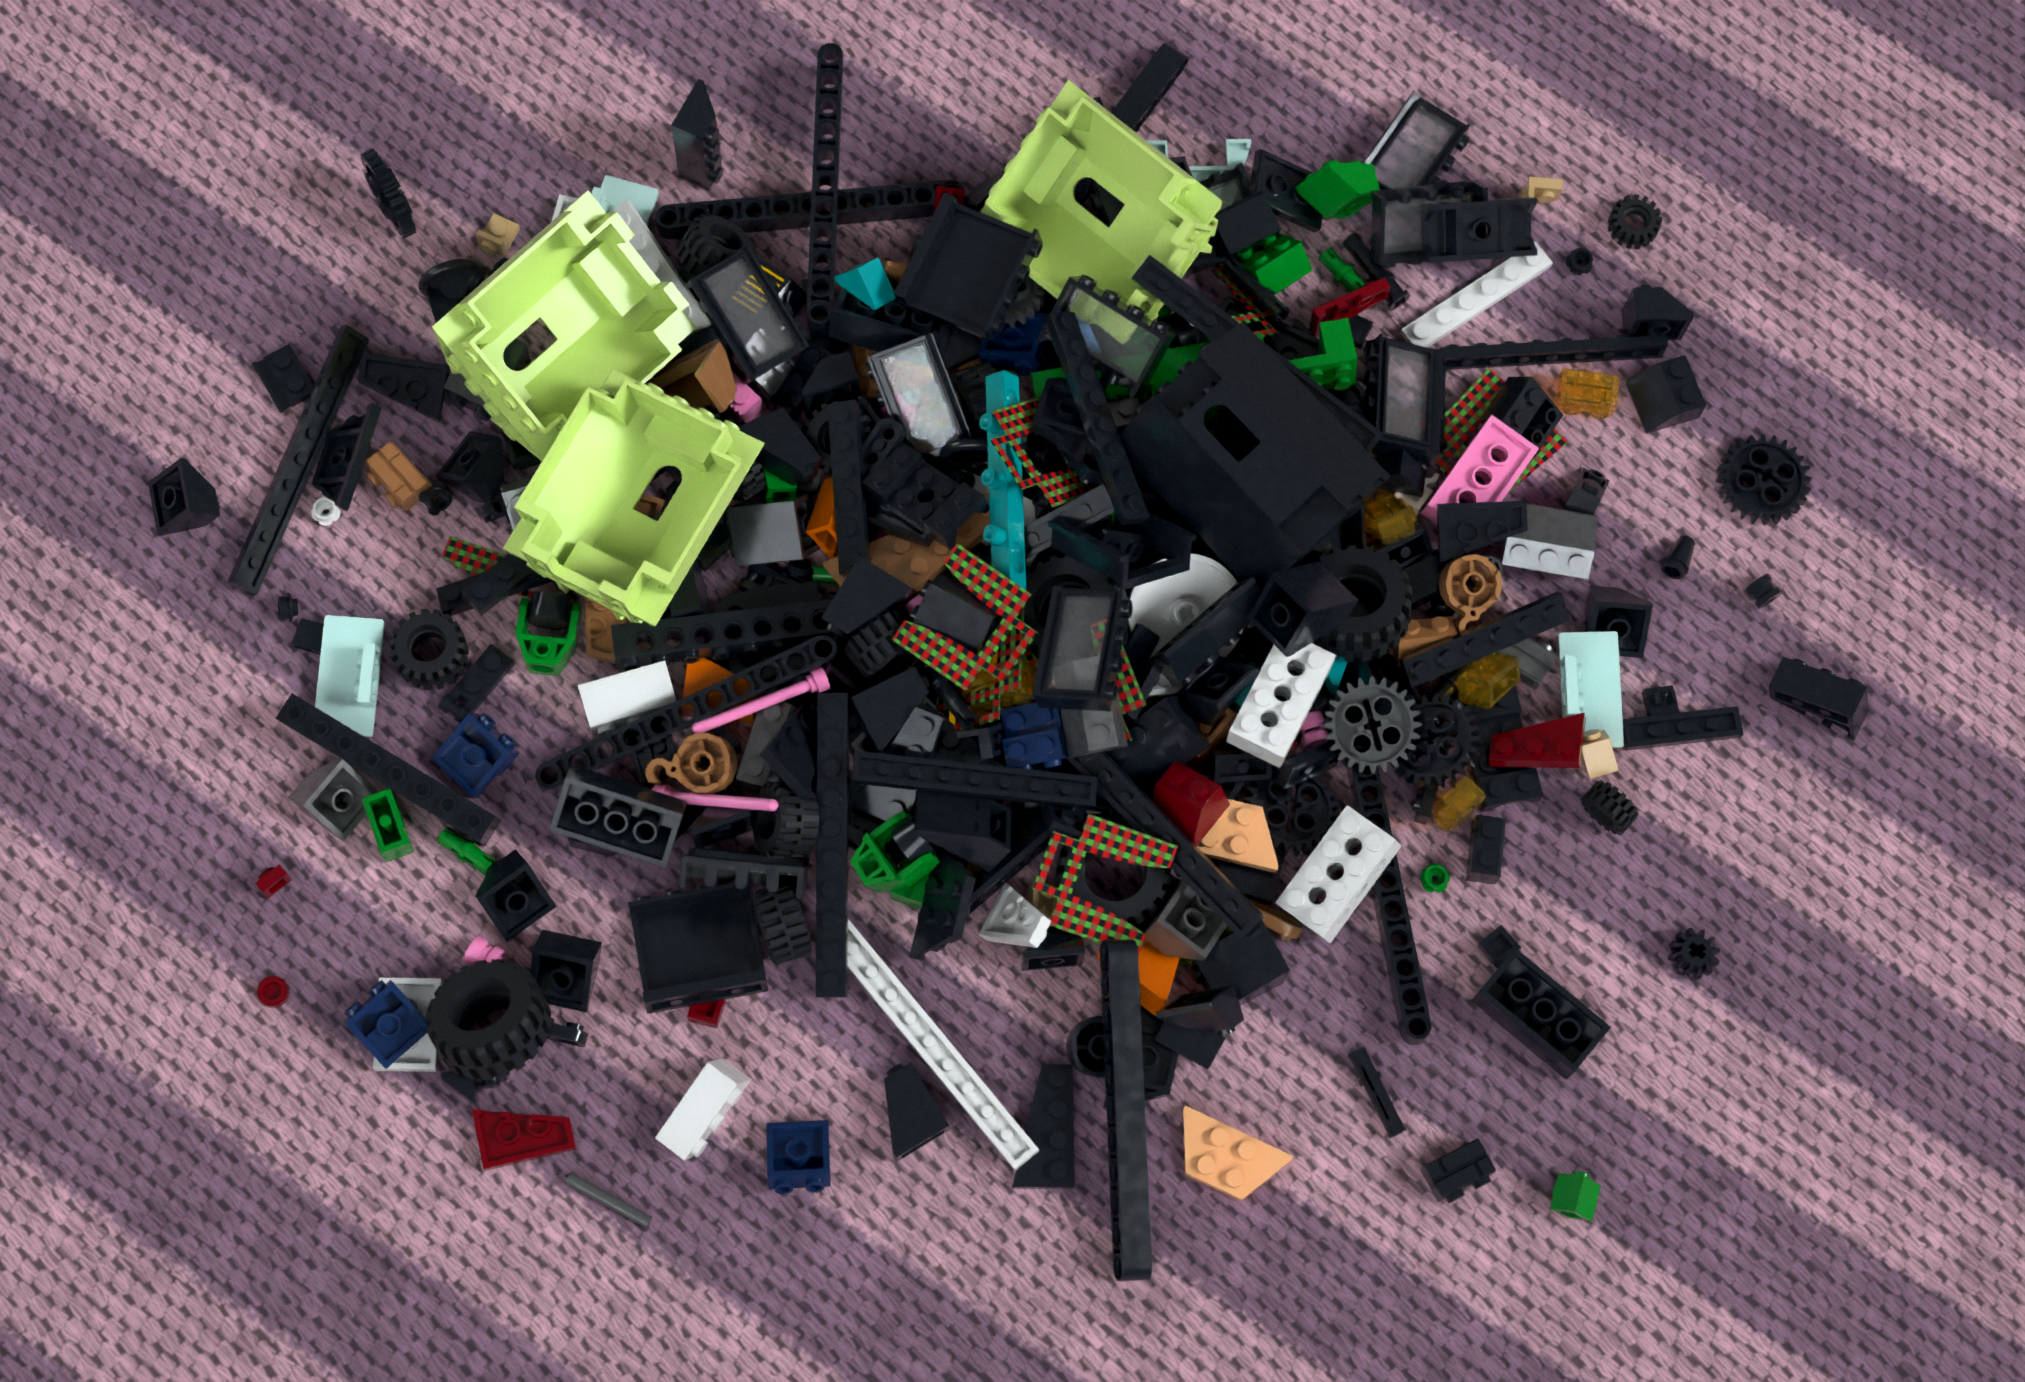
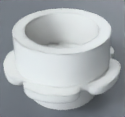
M323 497L314 503L311 515L315 521H319L320 525L327 526L339 519L341 511L334 505L335 503L332 500ZM324 510H329V513L324 514Z

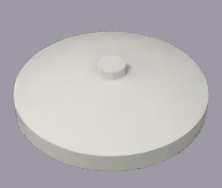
M1191 553L1190 570L1131 588L1128 599L1132 601L1133 610L1131 618L1127 619L1129 633L1131 634L1136 623H1140L1160 636V640L1151 655L1152 657L1233 587L1237 581L1217 561L1206 556ZM1161 558V559L1155 561V562L1152 563V564H1155V563H1158V562H1162V561H1165V560H1167V559ZM1238 641L1230 647H1227L1225 644L1217 652L1220 656L1226 657ZM1202 664L1195 671H1201L1205 665Z

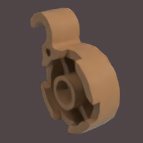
M1477 554L1458 556L1449 561L1441 571L1439 579L1440 595L1446 605L1458 613V617L1453 622L1457 634L1466 631V624L1469 621L1478 620L1481 613L1492 606L1494 601L1500 597L1502 589L1501 573L1499 570H1496L1493 563L1485 556ZM1469 576L1471 577L1470 581H1475V587L1470 588V590H1468V587L1466 588V581L1469 579Z
M695 733L683 740L684 743L679 747L677 754H674L672 761L656 758L651 760L646 767L645 775L649 783L661 784L660 771L662 768H665L668 776L676 778L687 789L696 793L715 794L726 789L733 781L737 772V756L734 748L726 739L710 733ZM704 757L710 759V766L707 770L701 768V762H705Z

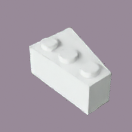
M723 1058L707 1062L655 1139L683 1160L693 1156L698 1157L708 1144L705 1141L712 1131H717L725 1120L724 1115L730 1107L737 1103L743 1094V1090L752 1079Z

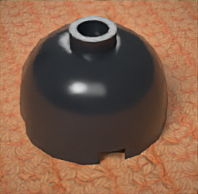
M1100 1015L1085 1018L1076 1024L1070 1031L1066 1043L1068 1060L1072 1066L1083 1075L1095 1078L1105 1077L1103 1019Z

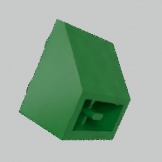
M1330 160L1323 163L1322 168L1317 172L1306 176V180L1299 184L1296 190L1325 218L1347 219L1371 203V191L1380 190L1373 164L1361 163L1360 161L1339 163L1338 160Z
M1280 232L1278 235L1231 257L1238 260L1262 285L1271 288L1275 292L1274 295L1312 271L1302 243Z

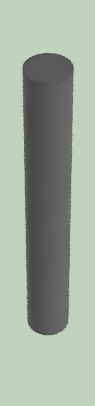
M570 1173L566 1179L565 1184L645 1228L648 1227L652 1220V1216L573 1173Z

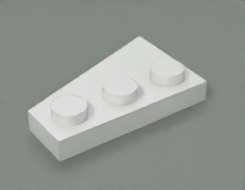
M1005 883L979 936L991 942L1038 948L1039 944L1046 937L1051 920L1014 888Z

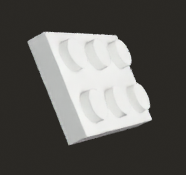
M379 978V981L383 980L385 984L389 980L393 981L425 1018L426 1014L429 1013L427 1008L430 1000L435 999V991L439 986H442L441 978ZM427 1033L387 1069L374 1057L373 1069L375 1071L437 1072L438 1051Z

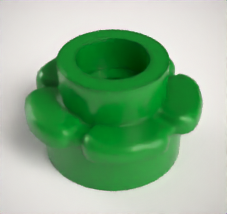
M1431 864L1427 869L1424 868L1422 870L1420 880L1423 882L1422 887L1426 891L1441 893L1447 888L1450 876L1444 867L1438 864ZM1432 877H1437V881H1433Z

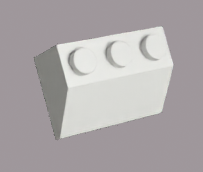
M665 661L578 685L592 735L598 734L603 736L676 702Z

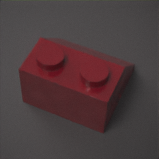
M1177 761L1172 763L1156 783L1152 799L1196 846L1230 805L1219 784Z

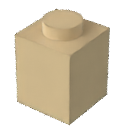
M1592 729L1584 732L1581 758L1589 779L1619 771L1610 737L1606 731Z

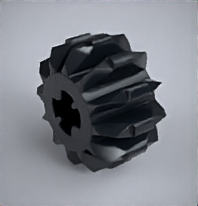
M1688 928L1685 934L1679 932L1675 935L1676 941H1672L1668 946L1673 951V953L1668 955V960L1677 961L1673 971H1678L1680 968L1684 969L1683 978L1687 979L1691 973L1695 980L1701 979L1702 974L1709 976L1713 972L1712 966L1716 967L1720 962L1715 957L1720 952V948L1711 946L1715 941V937L1712 936L1708 940L1704 938L1705 929H1701L1697 935L1693 928ZM1696 950L1699 955L1694 958L1691 957L1689 953Z

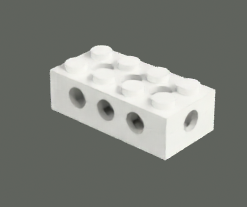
M1311 643L1295 654L1286 657L1273 645L1229 730L1226 742L1281 768L1332 668L1336 655ZM1294 670L1297 671L1300 675L1293 676L1288 671ZM1275 696H1283L1287 699V701H1279L1275 698ZM1262 721H1269L1274 727H1266L1262 724Z
M1347 805L1275 903L1328 943H1331L1396 855L1401 845L1395 838ZM1362 845L1360 853L1351 855L1353 847ZM1339 869H1344L1343 876L1338 880H1333L1334 873ZM1326 893L1324 902L1316 905L1315 900L1317 896Z

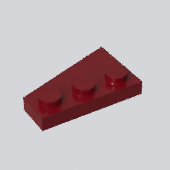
M1385 278L1378 281L1372 280L1360 289L1312 309L1309 330L1314 337H1319V323L1344 318L1351 319L1388 298L1390 285Z
M1585 712L1492 735L1489 754L1490 767L1580 768L1586 724Z
M472 1109L484 1171L577 1149L569 1117L537 1114L525 1115Z

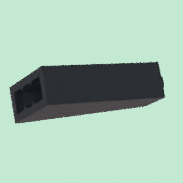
M698 556L669 603L672 618L711 613Z

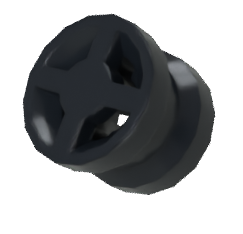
M1768 573L1755 580L1745 589L1748 596H1753L1756 600L1755 605L1758 609H1762L1783 593L1779 587H1775L1772 584V578Z

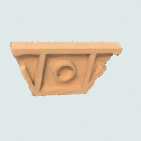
M1228 799L1229 807L1197 847L1209 858L1277 873L1278 862L1263 807Z
M1185 1106L1182 1111L1185 1175L1239 1201L1245 1199L1255 1189L1290 1163L1293 1158L1288 1153L1190 1107Z

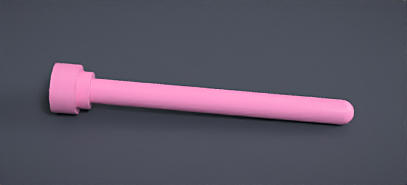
M822 667L810 671L805 680L696 722L692 725L691 730L694 734L704 733L811 690L812 693L815 691L821 693L829 690L830 684L826 673Z
M656 784L652 788L654 791L685 800L688 805L775 811L778 808V802L774 799L677 792L670 785Z

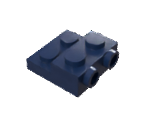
M1035 312L1034 318L1026 316L1025 324L1018 320L1015 321L1014 328L1009 323H1005L1004 329H1002L999 335H995L992 342L982 339L979 350L980 362L990 363L997 372L1010 370L1021 376L1029 375L1030 372H1039L1044 348L1043 341L1037 338L1045 324L1044 318L1047 314Z
M1037 702L1000 709L1005 739H1001L1006 767L1034 770L1033 765L1043 763L1044 768L1062 765L1061 759L1069 758L1060 709L1039 708Z
M468 713L432 756V759L472 798H478L496 776H501L520 754L514 748L517 745L516 741L506 733L500 735L493 728L496 725L495 721L485 713H481V715Z
M381 980L368 991L371 996L363 1004L357 1001L344 1012L347 1018L342 1022L380 1064L387 1069L427 1034L428 1028L425 1025L426 1018L393 981L389 980L385 984Z
M828 1120L766 1123L767 1179L769 1190L774 1189L778 1194H789L793 1191V1188H806L809 1192L817 1193L823 1191L824 1187L831 1186Z

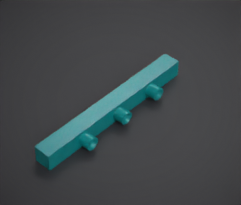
M1002 370L985 377L987 413L982 415L979 422L980 428L987 431L988 468L982 473L981 481L989 487L990 524L985 527L983 538L991 543V566L1026 590L1023 490L1020 489L990 439L1005 435V432L991 411L1020 403L1019 377ZM1021 437L1017 438V440L1021 444ZM1009 442L1002 444L1001 447L1022 478V463Z

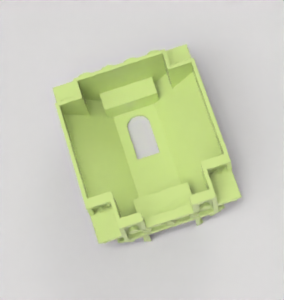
M1068 80L1052 105L1039 115L1036 127L1024 138L1020 145V151L1008 162L1004 169V175L990 189L989 197L980 212L1032 233L1034 228L1039 231L1043 247L1040 255L1037 258H1033L1029 266V277L1056 299L1061 294L1069 277L1084 274L1096 280V286L1104 291L1109 289L1121 296L1120 301L1126 305L1133 304L1145 311L1144 316L1153 321L1159 316L1158 312L1164 304L1134 282L1132 276L1150 254L1178 277L1182 278L1199 252L1211 254L1212 246L1208 242L1209 238L1213 237L1216 233L1218 220L1214 216L1221 209L1223 201ZM1086 177L1092 178L1125 204L1110 227L1077 202L1074 190L1076 184L1081 179ZM1081 290L1071 308V311L1084 322L1098 324L1122 345L1131 339V336L1138 327L1135 323Z
M589 190L432 326L452 374L461 373L466 379L464 383L469 391L476 396L479 395L485 402L483 406L492 416L490 419L502 428L512 441L516 440L540 461H543L588 387L596 391L601 389L612 369L645 384L682 351L678 344L697 328L683 311L689 305L686 299L672 282H660L630 244L629 240L635 236L617 212L606 213ZM540 318L557 340L520 371L511 370L506 366L503 359L505 348L533 322Z
M612 369L601 389L598 391L590 387L586 389L514 508L521 519L503 549L511 555L526 561V565L542 577L555 581L559 586L558 588L566 594L571 589L610 609L618 620H623L626 617L630 622L642 624L644 621L649 625L656 626L765 443L739 431L740 428L728 420L721 422L715 419L714 415L704 408L697 410L689 406V403L679 396L674 395L672 398L664 394V391L655 384L649 383L646 385ZM665 466H674L681 471L682 481L660 519L656 521L634 510L657 471Z

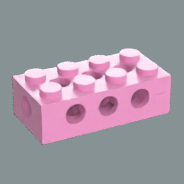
M1491 415L1420 514L1437 525V504L1460 503L1459 499L1466 503L1502 502L1539 448ZM1491 455L1496 456L1499 459V462L1493 460ZM1475 477L1480 478L1484 485L1479 484Z

